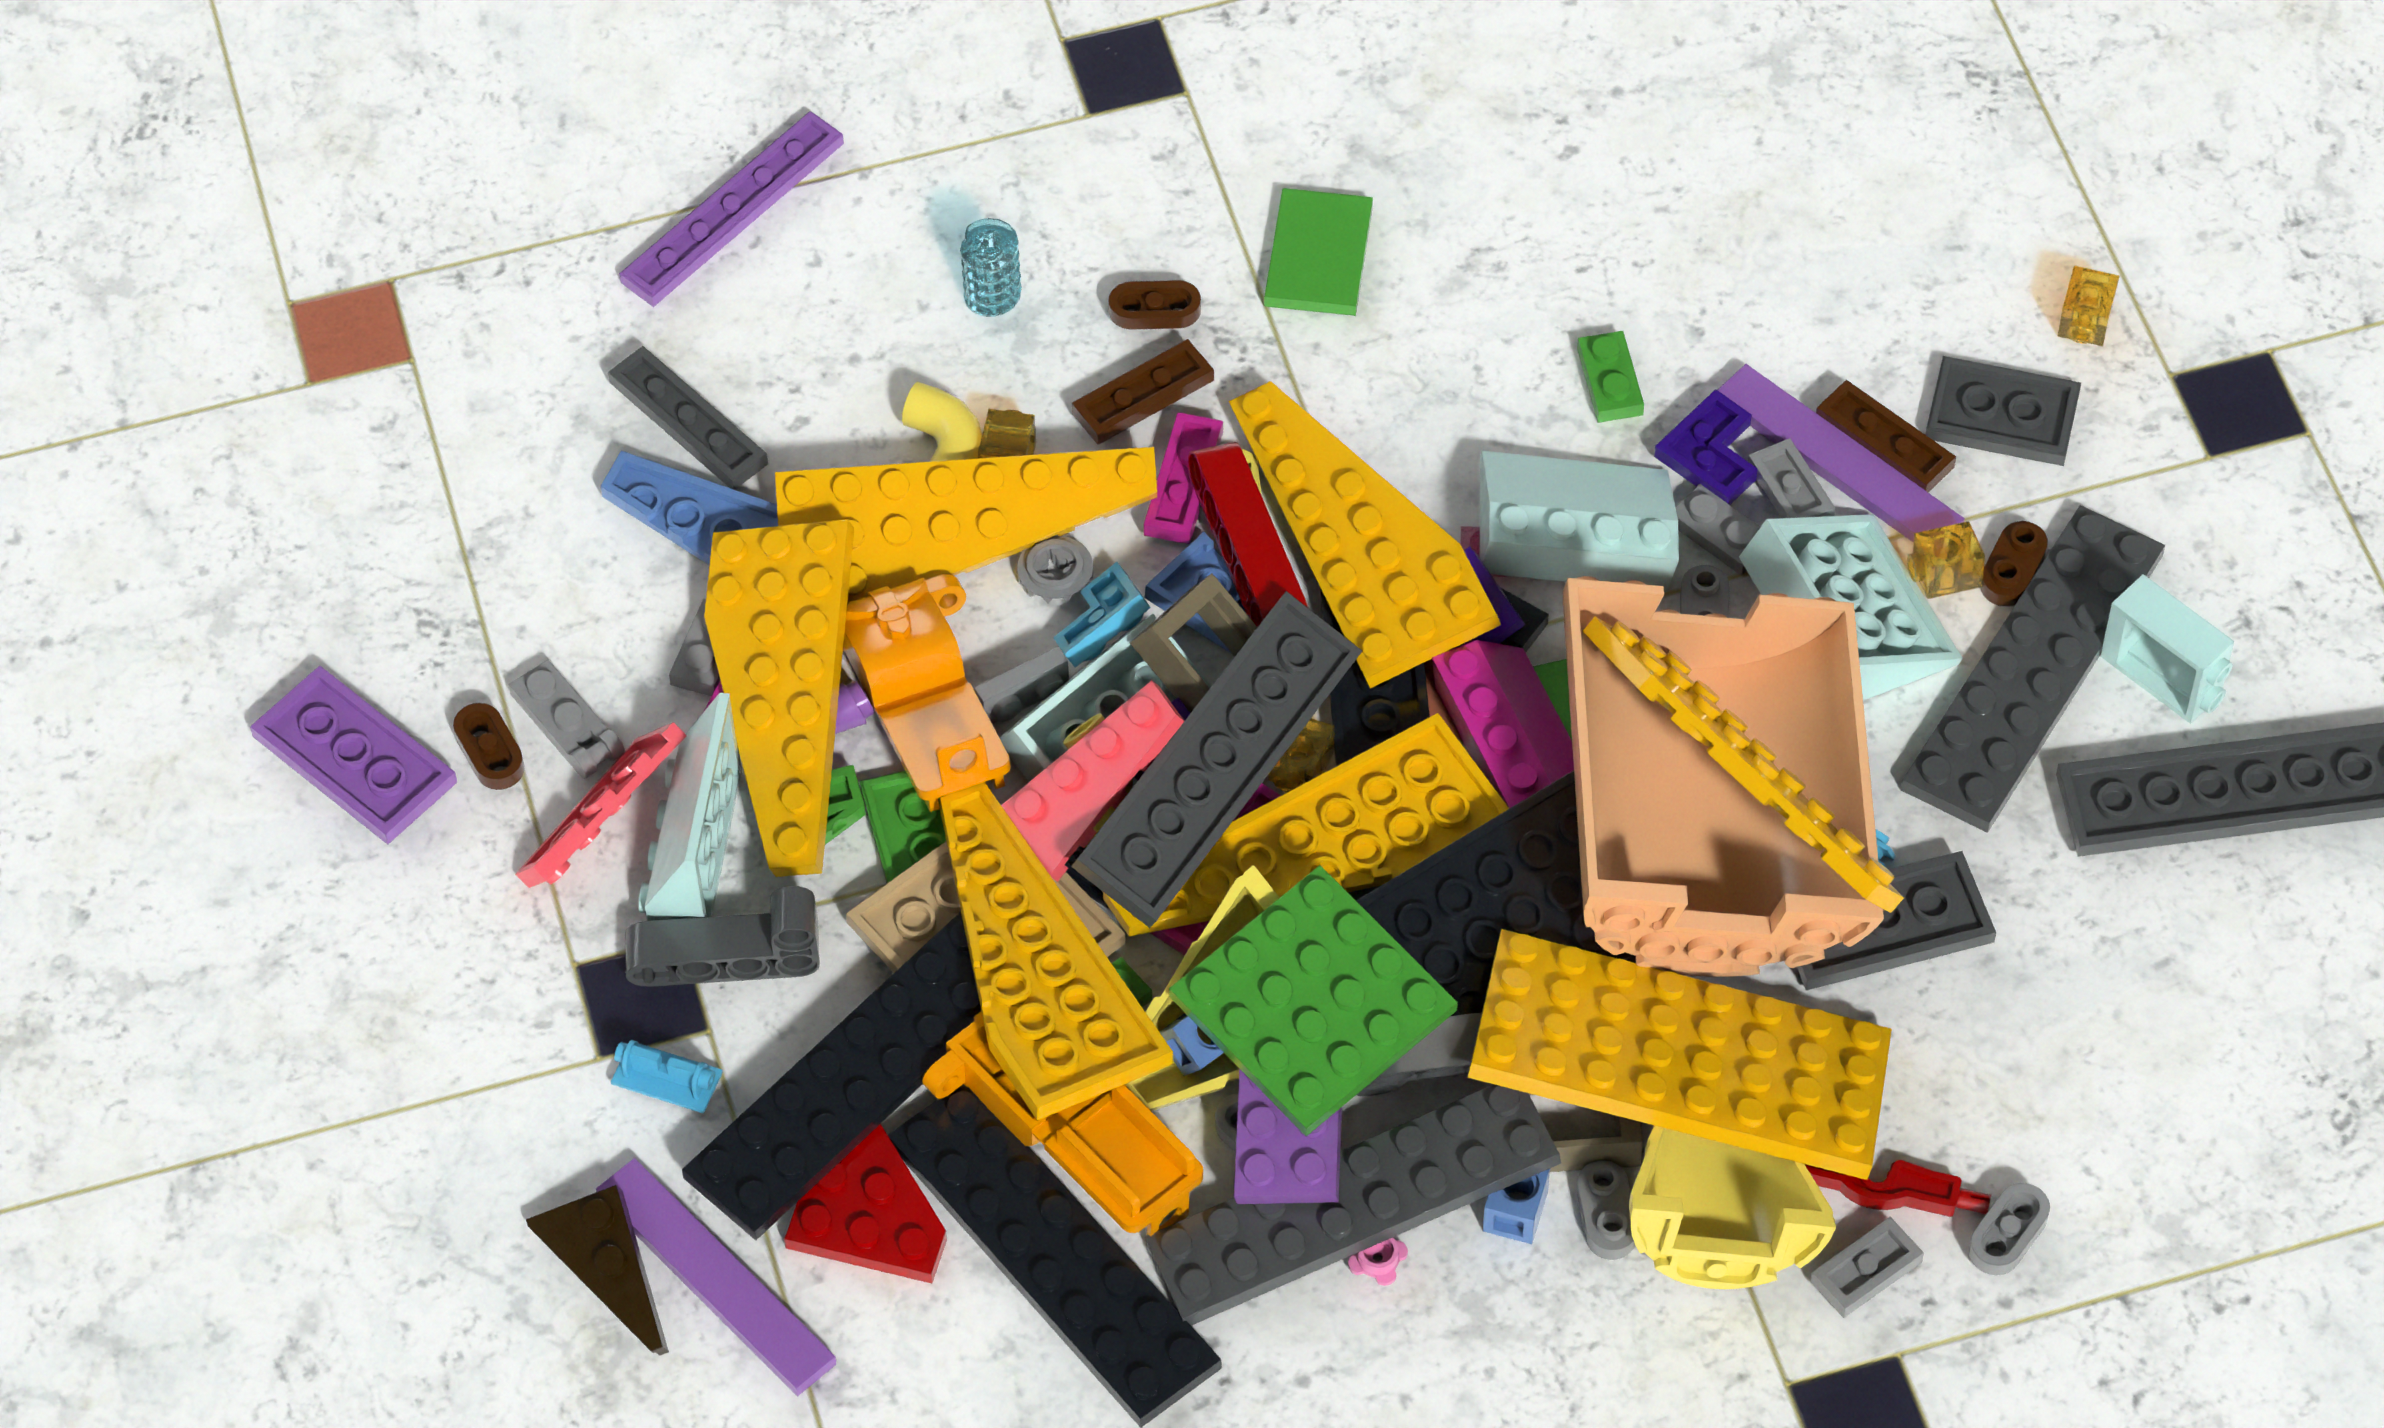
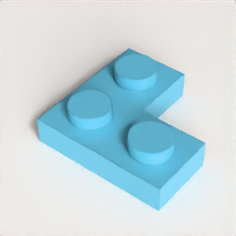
M1118 562L1114 563L1080 591L1091 608L1053 637L1075 668L1083 661H1090L1096 658L1104 650L1109 640L1119 632L1128 631L1135 627L1143 618L1144 613L1151 608Z

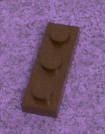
M1186 339L1072 402V414L1096 444L1099 445L1213 382L1214 369L1190 340Z
M1847 379L1816 408L1818 415L1928 493L1955 468V455Z

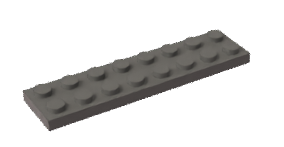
M2080 505L1902 780L1901 791L1988 833L2101 655L2112 602L2142 574L2148 578L2151 576L2163 557L2165 545Z
M1286 591L1071 867L1151 928L1358 658L1362 650Z
M2384 722L2058 764L2056 776L2077 856L2384 817Z
M1493 1084L1340 1151L1339 1202L1237 1204L1235 1198H1232L1165 1227L1152 1236L1147 1235L1145 1239L1182 1320L1187 1321L1192 1326L1466 1206L1489 1194L1561 1164V1159L1529 1093Z

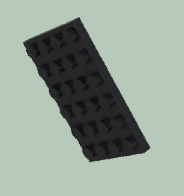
M1574 770L1356 900L1458 1002L1457 1011L1451 1016L1482 1013L1501 929L1636 963V956L1624 952L1613 955L1595 942V932L1591 927H1586Z

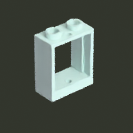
M2142 574L2112 602L2100 657L2191 724L2202 712L2205 711L2208 714L2213 712L2225 697L2226 690L2223 689V685L2233 666L2230 662L2234 641Z

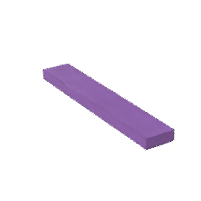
M809 111L620 272L621 284L652 307L656 306L844 144L843 134Z
M1745 364L1718 389L1720 393L1752 414L1751 427L1774 444L1790 438L1812 471L1930 555L1935 556L1963 528L1964 517L1749 365Z
M635 1158L596 1188V1192L617 1185L623 1190L635 1235L797 1397L836 1365L835 1355Z

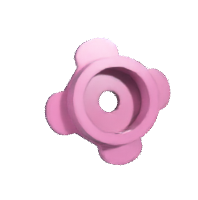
M1392 1237L1352 1255L1348 1260V1266L1355 1275L1366 1274L1375 1278L1379 1285H1390L1396 1280L1395 1270L1399 1262L1407 1258L1408 1249L1402 1241H1396ZM1375 1255H1381L1383 1259L1381 1261H1375L1373 1257Z

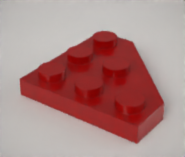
M880 1124L797 1202L784 1241L786 1249L932 1284L947 1242L946 1229Z

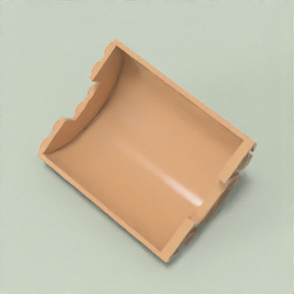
M1590 576L1567 578L1563 590V613L1583 912L1586 927H1591L1595 932V942L1613 955L1626 952L1636 956V965L1641 967H1651L1689 976L1733 977L1760 974L1759 966L1785 961V964L1790 968L1807 965L1825 959L1824 949L1841 942L1851 947L1868 936L1884 919L1883 909L1863 898L1821 859L1820 855L1825 848L1819 851L1801 837L1796 836L1783 824L1787 820L1785 817L1774 810L1769 804L1765 806L1708 754L1706 750L1709 746L1703 745L1670 719L1674 714L1664 708L1658 701L1655 700L1653 702L1649 700L1583 632L1595 616L1611 626L1620 621L1631 629L1639 639L1645 636L1658 645L1665 654L1671 651L1679 656L1692 669L1687 676L1694 683L1697 680L1702 681L1720 697L1715 705L1722 712L1728 709L1737 715L1748 726L1744 734L1751 741L1753 738H1757L1776 754L1777 758L1772 763L1779 770L1784 767L1796 775L1806 785L1801 793L1808 800L1814 797L1823 803L1835 815V818L1831 821L1832 825L1838 831L1843 827L1851 832L1865 846L1860 853L1868 861L1871 858L1878 861L1854 603L1835 601L1829 597L1805 599L1788 597L1782 593H1771L1767 595L1759 594L1745 619L1727 618L1725 615L1717 613L1705 616L1680 614L1678 611L1671 609L1656 612L1664 596V586L1646 585L1644 582L1636 580L1623 583L1599 581Z

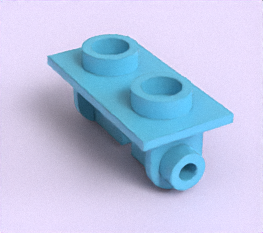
M630 1040L628 1044L620 1042L616 1048L614 1060L620 1063L611 1080V1085L704 1114L723 1070L709 1066L704 1062L693 1061Z

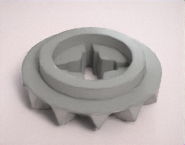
M1058 535L1035 543L1033 547L1023 550L1019 556L1017 563L1019 584H1023L1026 587L1030 597L1035 595L1041 596L1048 604L1052 599L1063 598L1068 603L1073 594L1080 592L1086 587L1089 580L1093 579V560L1091 554L1082 543L1067 536L1058 537ZM1049 559L1052 560L1053 564H1056L1059 570L1063 569L1062 579L1058 580L1052 573H1048Z

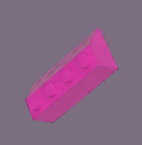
M1475 640L1432 657L1436 691L1469 755L1509 809L1574 770L1572 740L1523 648Z

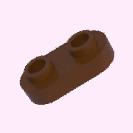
M1181 280L1124 282L1117 285L1111 291L1108 300L1111 320L1117 326L1130 330L1185 328L1194 324L1201 314V295L1199 290L1193 284Z
M2017 521L2003 529L1984 566L1981 577V592L1989 602L2004 607L2016 605L2045 559L2048 539L2041 527L2031 522ZM2018 540H2026L2029 543H2022ZM2000 574H2007L2013 578L2006 579L2001 577Z
M473 703L463 707L454 718V732L457 743L478 780L490 789L502 790L512 787L523 776L524 762L521 750L496 708L486 703ZM477 731H486V732H487V733L482 734L481 736H474V735H473V734H474L475 732H477ZM499 766L507 767L501 771H493Z

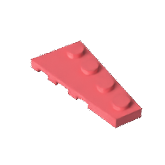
M1152 680L1001 805L1049 875L1057 882L1067 871L1068 867L1065 864L1079 846L1085 848L1097 833L1093 828L1111 806L1116 809L1128 794L1125 788L1138 771H1146L1184 723L1183 718L1163 690Z
M672 722L636 738L515 875L528 888L543 882L551 885L557 881L570 867L571 864L567 860L577 849L582 850L598 836L601 831L599 826L631 798V793L659 767L661 762L687 735Z

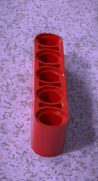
M1237 442L1190 451L1188 454V470L1193 487L1249 618L1258 627L1286 591L1308 608L1303 592L1240 445Z

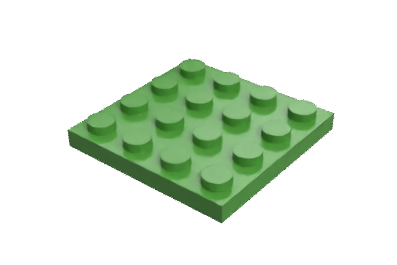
M1320 865L1169 988V997L1306 1137L1457 1011L1458 1004Z

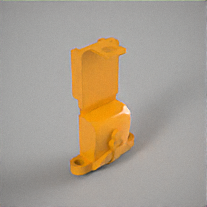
M950 574L939 575L927 580L921 578L891 589L885 586L867 592L864 598L847 603L843 651L851 663L874 711L877 712L881 724L918 797L925 801L930 812L940 809L939 797L991 780L995 790L1005 787L1003 775L1007 774L1011 768L1009 755L971 683H968L965 677L962 657L956 638L945 619L946 616L959 611L966 601V593L957 577Z
M982 1011L974 1017V1022L946 1042L947 1053L938 1059L925 1073L922 1083L936 1098L942 1099L964 1084L974 1092L982 1103L1025 1146H1033L1041 1142L1049 1155L1126 1232L1137 1233L1147 1226V1235L1152 1236L1157 1231L1186 1219L1189 1215V1192L1202 1182L1203 1165L1125 1085L1037 1121L989 1050ZM1174 1209H1176V1211H1175V1213L1172 1215V1217H1171L1168 1221H1166L1164 1224L1160 1225V1223L1162 1222V1220H1163L1171 1211H1173Z

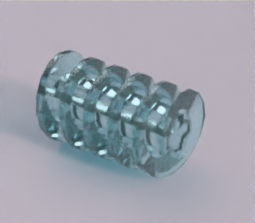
M986 218L968 225L965 239L962 241L960 248L966 306L973 313L984 317L1003 315L1013 309L1020 300L1022 291L1018 237L1011 225L1000 219Z

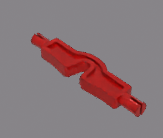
M1897 1160L1891 1164L1887 1178L1883 1182L1871 1181L1869 1177L1868 1180L1805 1164L1818 1186L1840 1191L1850 1201L1870 1209L1893 1210L1905 1206L1953 1217L1957 1207L1986 1215L1992 1194L1960 1188L1962 1180L1958 1176L1936 1172L1904 1160Z

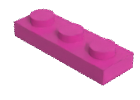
M1177 413L1157 479V498L1151 500L1145 518L1144 536L1185 544L1191 543L1201 504L1190 478L1188 454L1190 451L1220 445L1223 435V421Z

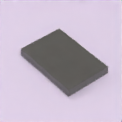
M1943 356L1925 435L1937 442L2064 466L2081 382Z

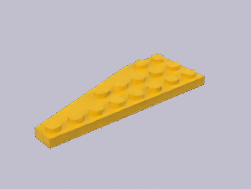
M1269 381L1229 401L1344 637L1362 650L1356 661L1370 689L1432 659V657L1445 653L1501 625L1461 544L1273 382Z
M1154 447L775 472L778 526L848 519L854 527L847 603L864 598L867 592L885 586L891 589L921 578L927 580L943 574L955 576L962 572H965V574L1033 547L1035 543L1055 535L1059 537L1075 530V527L1100 517L1107 518L1157 498Z
M848 519L713 532L704 618L723 692L730 694L737 746L768 867L775 877L821 874L823 870L854 527Z
M1596 616L1583 630L1587 637L1649 700L1653 702L1655 700L1658 701L1664 708L1674 714L1670 719L1703 745L1709 746L1706 750L1708 754L1763 805L1767 806L1769 804L1774 810L1785 817L1787 820L1783 824L1796 836L1801 837L1819 851L1825 848L1820 855L1821 859L1863 898L1890 913L1898 906L1904 897L1890 884L1895 878L1894 875L1874 858L1868 861L1860 853L1865 846L1851 832L1843 827L1838 831L1832 825L1831 821L1835 818V815L1816 798L1812 797L1808 800L1801 793L1806 785L1788 769L1783 767L1779 770L1772 763L1777 758L1776 754L1757 738H1753L1751 741L1744 734L1748 726L1737 715L1728 709L1722 712L1715 705L1720 697L1702 681L1697 680L1694 683L1687 676L1692 669L1685 661L1671 651L1665 654L1658 645L1645 636L1639 639L1631 629L1620 621H1617L1613 626Z
M1439 713L1232 821L1151 928L1104 892L1103 900L1130 937L1210 921L1236 878L1242 876L1253 865L1279 897L1283 896L1319 865L1348 893L1378 887L1505 812L1509 807Z
M983 782L941 797L940 812L989 1050L1036 1120L1038 1121L1172 1065V1049L987 784Z

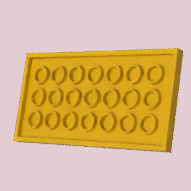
M1501 929L1467 1078L1868 1180L1873 1166L1892 1029L1871 1022L1832 1014L1820 1009L1785 1002L1773 997L1738 990L1722 984L1691 978L1671 971L1641 967L1624 959H1617L1577 947L1566 946Z

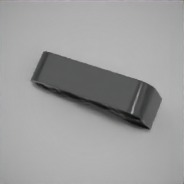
M787 886L777 889L771 894L770 913L644 921L630 925L625 932L626 978L634 985L652 987L792 978L815 973L820 965L819 929L815 896L807 888Z
M1482 1013L1450 1016L1361 1090L1357 1096H1373L1388 1093L1400 1088L1407 1081L1468 1074Z

